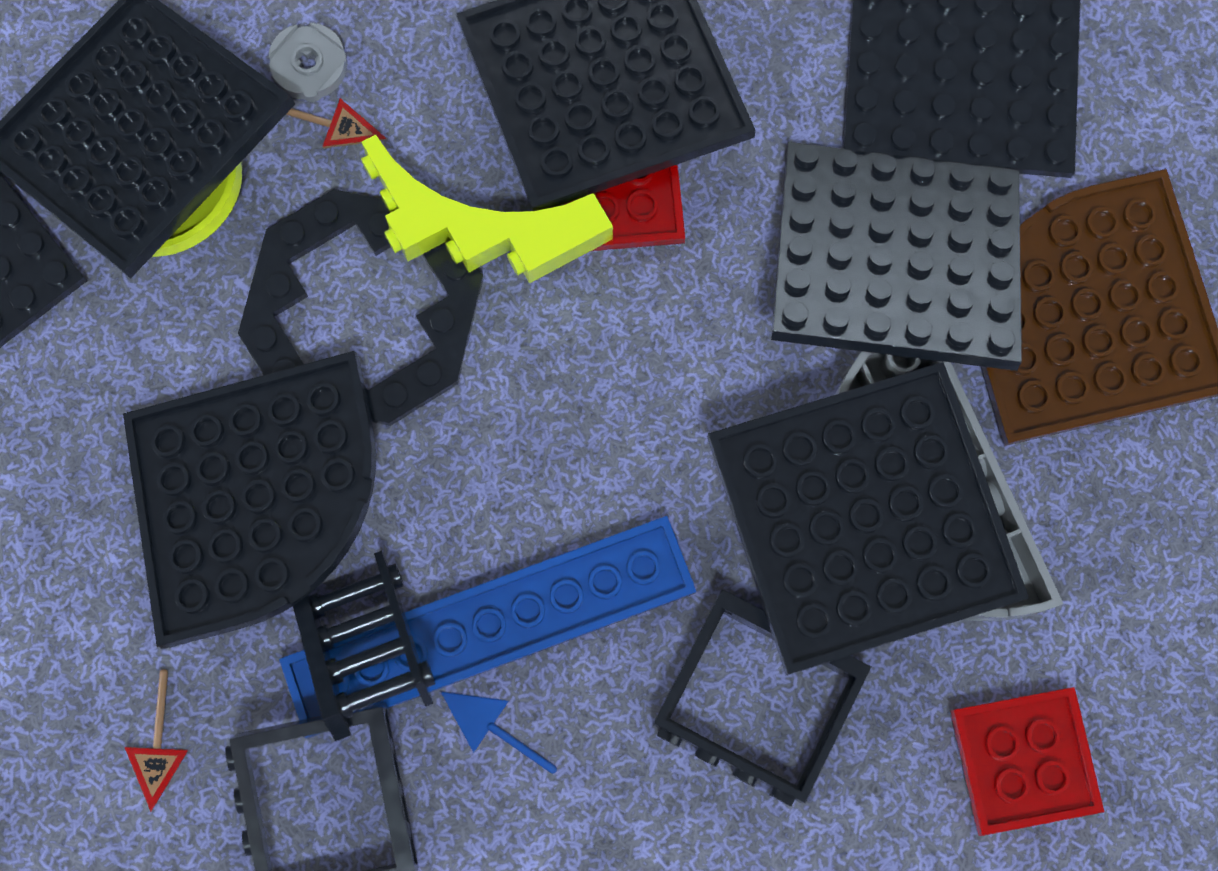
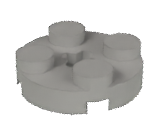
M310 23V26L299 28L297 24L287 27L276 36L269 49V66L276 85L293 98L303 99L307 102L319 101L322 97L335 91L346 75L348 61L341 40L331 29L324 25ZM312 55L317 56L315 58V66L307 69L301 68L302 63L299 59L302 56L310 58Z

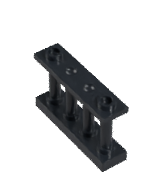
M382 551L374 553L379 574L321 596L318 593L309 594L293 606L322 720L335 741L352 735L347 718L354 716L353 711L410 689L417 688L425 707L434 704L428 687L435 685V680L428 661L420 662L397 590L404 586L396 563L388 565ZM385 589L390 605L330 628L327 625H321L320 618L326 616V611ZM395 621L399 638L337 661L336 657L330 658L329 650L335 648V643ZM406 655L410 668L409 672L349 695L345 691L340 693L338 684L344 682L345 676L397 656Z

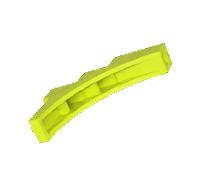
M376 135L362 141L366 154L365 157L361 158L362 164L371 180L378 177L385 188L379 191L390 212L385 215L389 230L385 231L384 234L394 253L402 250L408 262L445 243L456 264L463 262L467 271L471 272L509 252L506 255L513 270L517 275L524 273L530 284L612 240L613 225L594 193L566 205L538 211L500 212L471 207L441 196L415 180L391 157Z

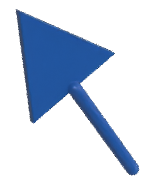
M441 692L473 753L488 731H491L550 773L557 771L555 765L494 724L509 701Z

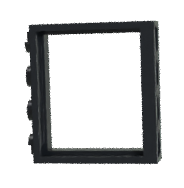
M722 589L653 723L654 726L660 729L657 736L677 747L680 746L682 741L697 748L694 756L712 766L717 767L719 761L726 763L734 768L733 777L752 787L755 786L757 780L772 788L769 796L792 807L794 800L799 803H806L872 666L852 656L822 664L847 679L794 785L670 719L723 614L774 640L764 610Z
M386 702L369 705L353 711L354 716L347 718L349 727L368 723L396 864L363 871H418L417 855ZM322 716L237 733L229 739L230 746L225 748L228 769L230 772H236L239 787L234 788L233 792L235 807L238 814L244 813L247 830L242 831L243 849L246 856L252 855L255 871H272L248 748L328 732L329 730L323 722Z

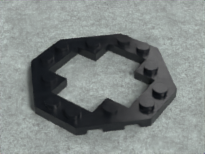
M333 189L266 229L238 331L239 337L263 375L304 364L275 316L308 297L289 264L354 225L357 226L375 256L389 249L391 246L384 232L389 230L385 215L390 212L383 199ZM445 243L422 254L448 297L416 315L417 321L435 349L368 390L365 386L371 420L374 423L391 426L459 383L466 347L468 346L484 278L479 268L468 272L463 262L456 264Z

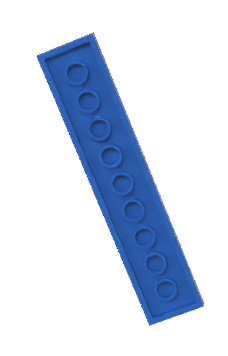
M664 516L407 611L405 615L420 662L427 660L432 671L435 685L428 687L431 693L693 595L697 591L669 518ZM395 621L335 643V648L329 650L330 658L336 657L337 661L399 638ZM302 650L280 658L279 661L299 720L321 716L305 651ZM406 655L397 656L345 676L344 682L338 684L340 693L345 691L349 695L409 672L410 668ZM413 688L374 704L386 702L387 709L418 698L420 695L417 688ZM322 733L305 736V738L309 739Z

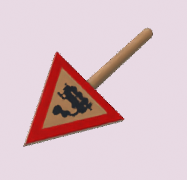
M341 98L332 120L292 108L286 114L329 127L322 149L362 144V141L374 135L380 141L387 139Z
M161 669L159 673L153 748L124 747L150 812L188 750L161 749L168 671L166 669Z

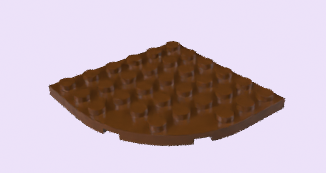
M1167 169L1072 191L1051 201L1020 225L1022 362L1018 371L982 367L1004 446L1218 396V327Z

